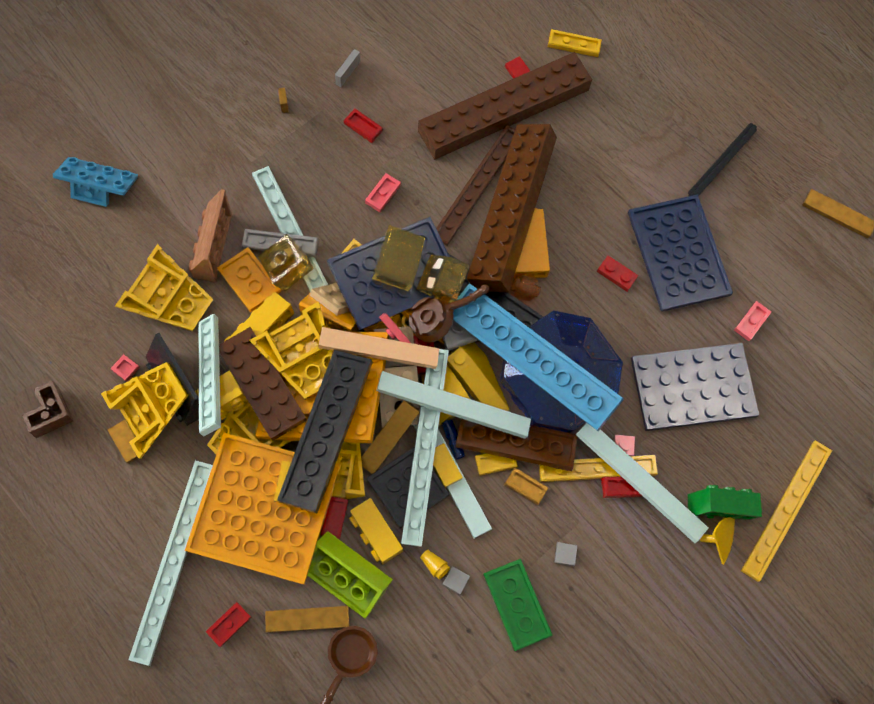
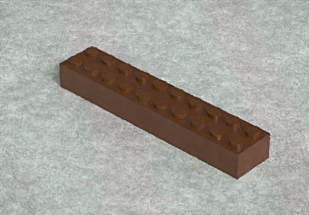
M573 52L419 120L418 132L435 160L504 129L506 125L516 124L589 91L592 78L577 54Z
M517 124L466 278L476 289H479L482 285H488L489 291L509 293L557 139L551 124Z

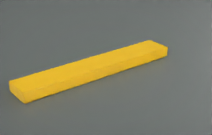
M655 455L630 456L651 476L658 474ZM602 458L574 460L572 472L539 465L540 482L621 477Z

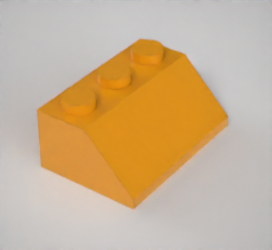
M310 293L299 303L301 315H303L302 310L318 302L310 296ZM320 304L326 328L358 332L359 329L351 312L335 315Z

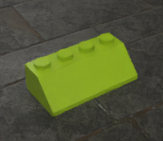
M328 531L316 543L307 575L365 619L393 580Z

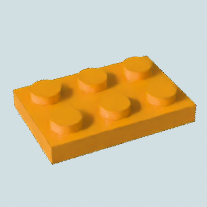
M249 247L217 267L219 273L250 313L260 307L268 296H271L274 292L277 294L281 292L280 287Z

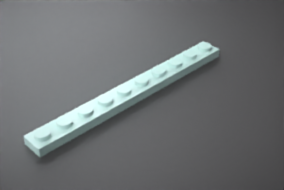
M439 349L437 368H426L424 385L440 390L444 389L449 350ZM424 406L420 407L401 544L422 547L440 411Z
M195 460L129 657L130 661L151 666L188 553L185 551L213 466L211 464Z

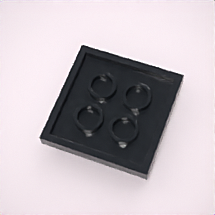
M415 447L367 478L368 483L399 529L404 526ZM433 469L427 510L450 495Z

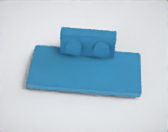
M68 157L53 173V178L70 182L71 198L107 207L109 204V192L125 195L137 180L138 174L127 170L115 169L111 166L99 165L95 162L80 160L75 157Z

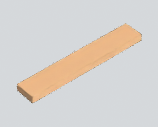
M324 327L321 330L318 348L337 350L349 354L432 369L437 368L439 348Z

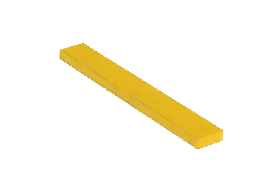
M816 440L813 441L741 572L757 582L761 581L832 452L831 449Z

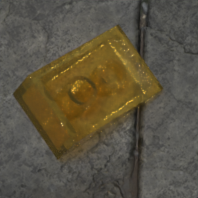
M389 225L372 279L409 291L413 286L425 237Z

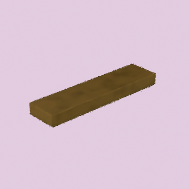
M813 189L809 191L802 206L867 239L871 236L874 229V220Z
M403 400L361 457L362 467L374 474L420 413V410L408 401Z
M348 606L265 611L266 633L349 627Z

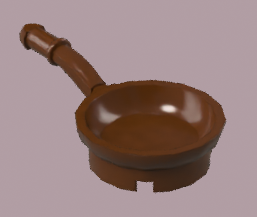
M482 285L467 297L450 304L441 299H431L430 297L419 300L411 309L413 311L412 315H409V324L416 337L423 342H435L444 337L452 326L454 309L468 305L473 301L475 302L476 299L489 292V286Z
M358 626L344 627L331 638L328 646V659L338 675L335 677L326 695L324 694L321 704H330L333 701V697L343 677L362 676L369 672L375 664L378 655L377 643L373 635L365 628Z

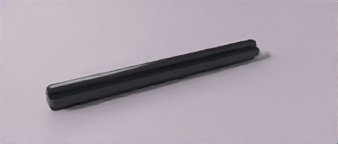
M749 123L688 191V196L697 194L699 196L757 131L756 125Z

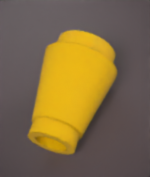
M429 549L420 557L434 578L437 577L440 580L450 570L448 562Z

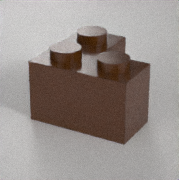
M53 381L34 389L41 407L22 415L29 433L35 438L74 421L59 387Z

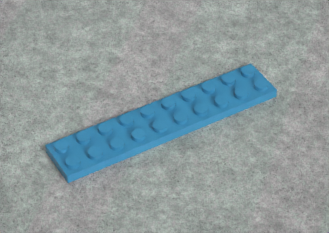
M469 283L456 300L467 297L477 289ZM482 295L475 302L473 301L468 305L454 309L453 320L595 430L599 431L624 400L620 395L486 295Z

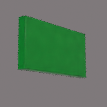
M521 559L483 573L514 652L553 636Z

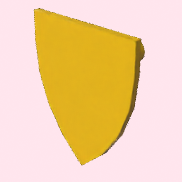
M731 517L723 518L717 524L712 535L703 534L700 538L701 542L716 543L723 565L728 558L733 542L735 519Z

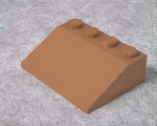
M223 189L208 202L207 208L202 213L203 224L198 228L199 240L198 243L194 244V259L190 260L189 271H191L193 278L216 282L217 267L220 266L232 218L226 191Z

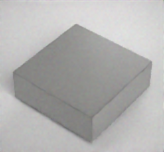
M557 542L554 563L575 566L577 545Z
M452 566L442 585L460 595L470 576Z

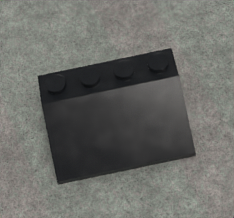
M157 333L146 354V359L149 362L146 364L148 370H151L169 362L188 394V397L176 411L175 415L180 423L184 421L188 426L199 419V397L160 333Z

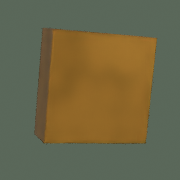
M279 88L281 112L288 113L285 88Z

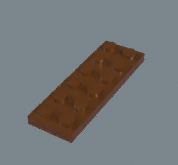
M249 327L219 344V352L270 439L274 441L306 422L307 419L277 369L249 341L256 337L252 328Z
M461 418L456 447L572 472L578 436L572 433L530 425L528 437L525 439Z

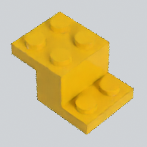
M230 370L220 376L221 420L228 416L229 412L234 409L235 411L240 410L248 401ZM197 389L195 392L199 397V389Z

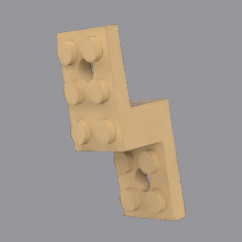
M410 326L398 327L411 344H414L413 329ZM388 328L374 329V332H386ZM386 360L384 372L418 382L417 366ZM383 393L380 394L382 428L395 413V403L400 400L403 401L402 399ZM409 402L418 410H420V405ZM419 414L411 425H418Z

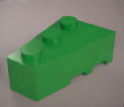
M707 485L706 489L687 494L688 509L695 516L707 515V518L711 519L714 516L731 517L737 520H752L762 517L761 493H754L752 489H741L738 491L735 487H724L721 489L718 485Z

